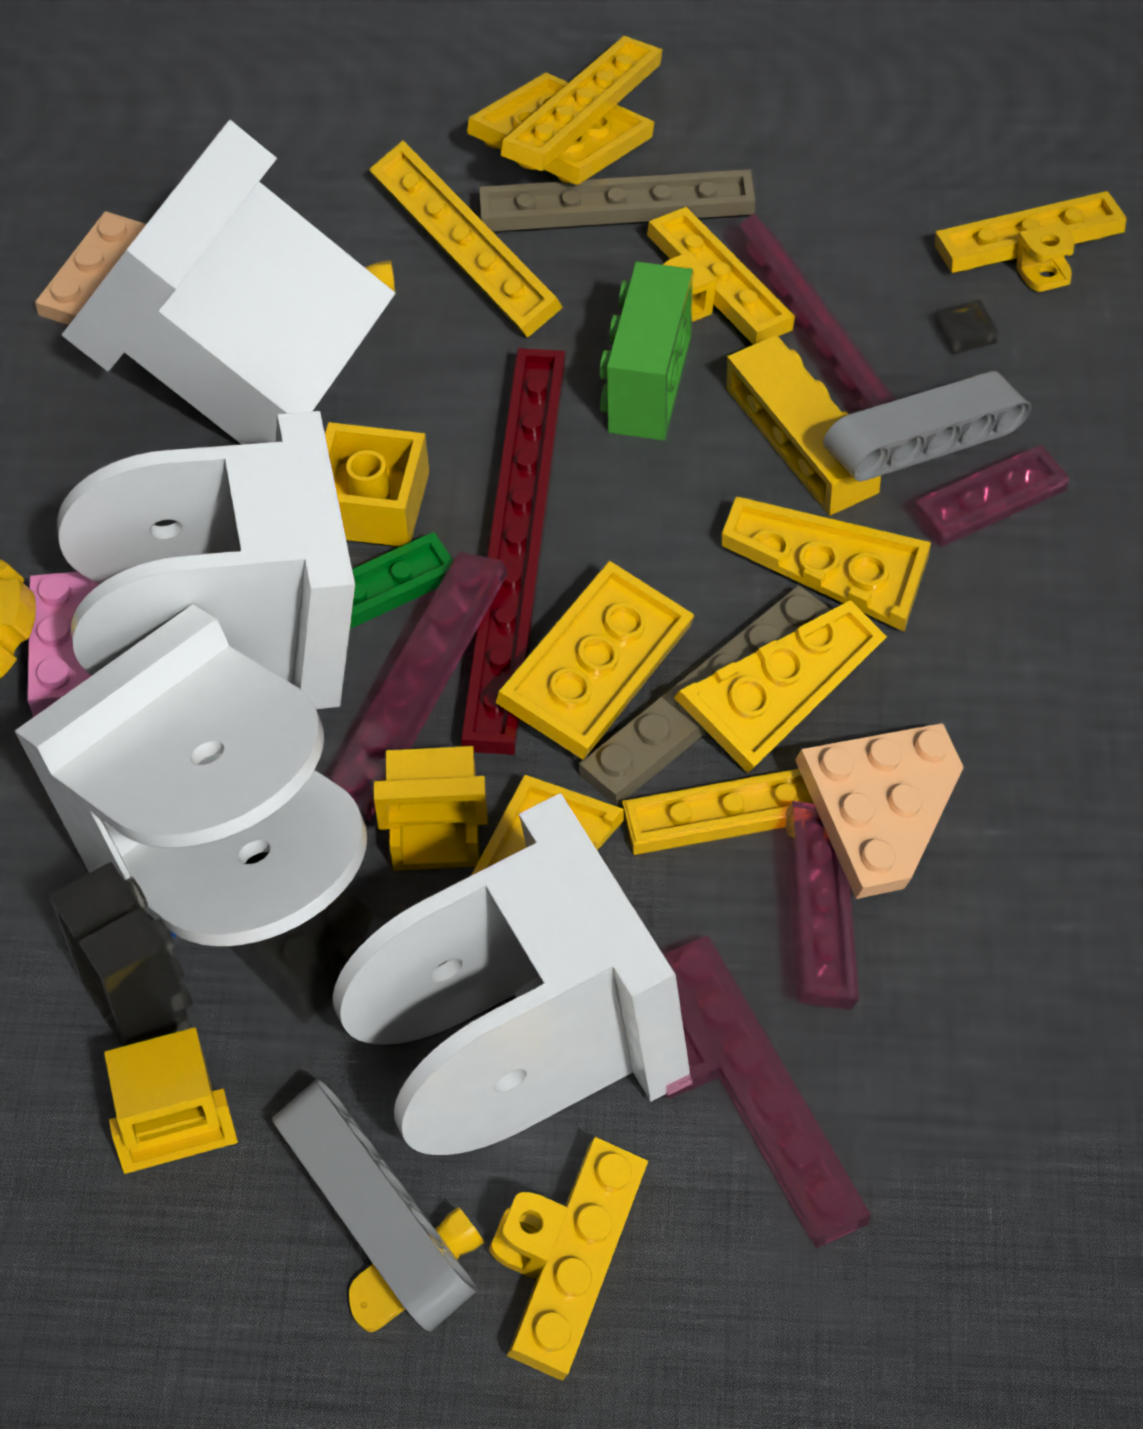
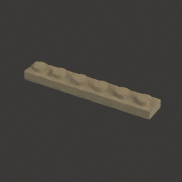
M751 169L590 179L583 181L579 185L560 181L479 187L481 220L491 231L646 222L687 207L697 218L755 214L756 203Z
M798 585L579 763V776L613 805L618 806L707 733L673 698L681 689L693 683H698L732 662L736 663L755 653L766 644L774 640L778 641L795 632L800 626L831 611V609Z

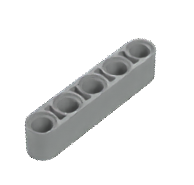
M990 371L846 415L830 427L824 437L823 445L855 480L859 482L866 481L1012 433L1028 417L1031 404L1000 373Z
M316 1078L272 1117L279 1132L401 1304L425 1330L432 1332L477 1292V1287L344 1104L325 1083Z

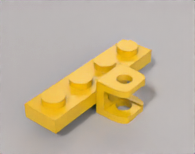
M1104 191L935 231V247L951 273L967 271L976 267L1017 258L1016 269L1024 282L1031 289L1042 292L1067 286L1071 283L1072 271L1065 259V255L1071 256L1074 253L1075 244L1124 233L1127 217L1110 193ZM1052 272L1055 275L1051 277H1044L1040 275V273Z
M687 207L649 221L647 236L670 258V260L662 265L693 269L692 322L711 315L714 304L753 345L776 334L781 336L793 331L795 316Z
M594 1137L588 1146L565 1206L535 1193L521 1192L515 1196L511 1207L505 1210L489 1246V1251L502 1265L532 1279L537 1277L508 1350V1357L561 1381L569 1374L648 1160Z

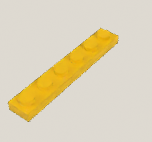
M623 36L507 135L502 141L501 156L517 162L526 169L544 170L660 66L663 49Z
M404 140L369 169L374 178L527 338L563 308L558 298Z

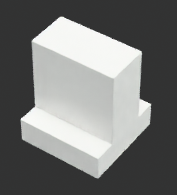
M229 120L127 248L62 333V336L106 371H109L125 352L240 444L275 442L277 414L312 412L391 301L395 292L259 182L277 158L234 122Z

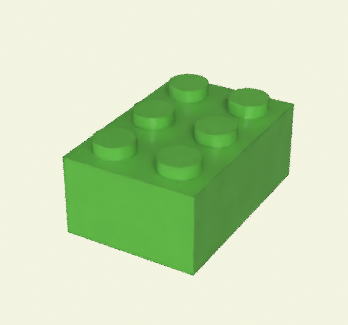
M636 261L631 281L623 280L619 297V308L623 309L622 314L613 315L610 327L609 341L610 344H613L611 351H603L600 364V379L607 380L602 390L600 408L601 412L608 413V433L666 440L692 337L693 269Z

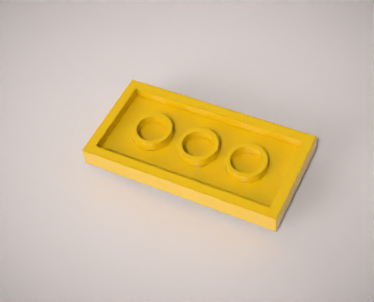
M609 561L500 689L495 703L584 760L690 628L695 615Z

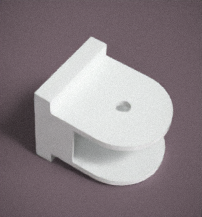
M320 411L277 414L275 442L164 450L138 454L98 469L70 491L64 499L57 517L59 545L65 559L75 570L85 577L100 583L79 604L71 622L74 654L80 665L90 675H94L190 605L194 604L218 619L229 646L286 681L293 683L311 699L316 709L340 707L355 581ZM162 520L177 521L168 526L154 525L156 522Z
M194 604L15 730L21 745L98 890L120 908H123L132 901L171 932L190 942L209 946H236L262 941L285 933L313 918L330 905L353 880L363 861L367 845V831L356 802L347 791L315 771L323 749L324 731L320 717L311 699L295 685L229 646L218 619ZM262 852H269L263 860L254 864H245L252 856Z
M561 793L519 814L526 843L525 849L434 894L391 919L357 949L337 979L333 993V1005L344 1029L352 1037L370 1044L389 1045L419 1040L456 1026L514 995L516 997L512 1001L472 1021L447 1038L422 1060L405 1081L396 1099L394 1119L406 1143L418 1152L431 1155H451L492 1145L535 1125L631 1073H634L651 1102L691 1081L676 974Z

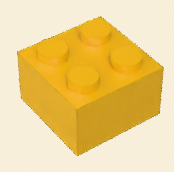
M328 422L325 438L346 540L400 547L410 543L429 476L425 433Z

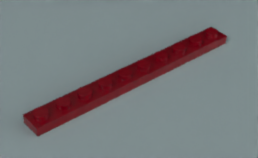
M518 348L461 739L462 747L473 746L474 753L515 755L520 719L495 702L500 689L527 659L566 366L565 350Z

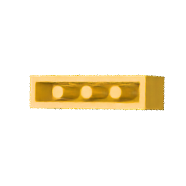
M776 334L727 356V391L829 516L880 492L881 476L859 482L824 448L823 441L827 431L840 418L849 414L845 411L841 412L831 400L825 385L820 380L815 381L804 368L801 357L794 349L789 350Z

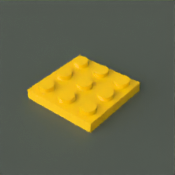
M547 72L470 116L467 134L484 141L491 148L502 149L503 139L569 82ZM616 104L544 170L556 175L563 182L579 185L652 138L655 122Z

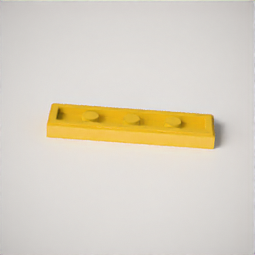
M799 769L622 801L624 819L633 855L821 821Z

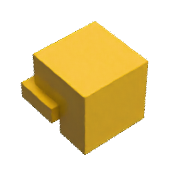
M473 746L386 750V781H374V804L378 829H390V853L393 871L476 867L480 859L479 825L488 824L485 776H476Z
M196 1027L104 1052L116 1111V1118L109 1119V1124L124 1174L238 1143L224 1088L213 1090Z

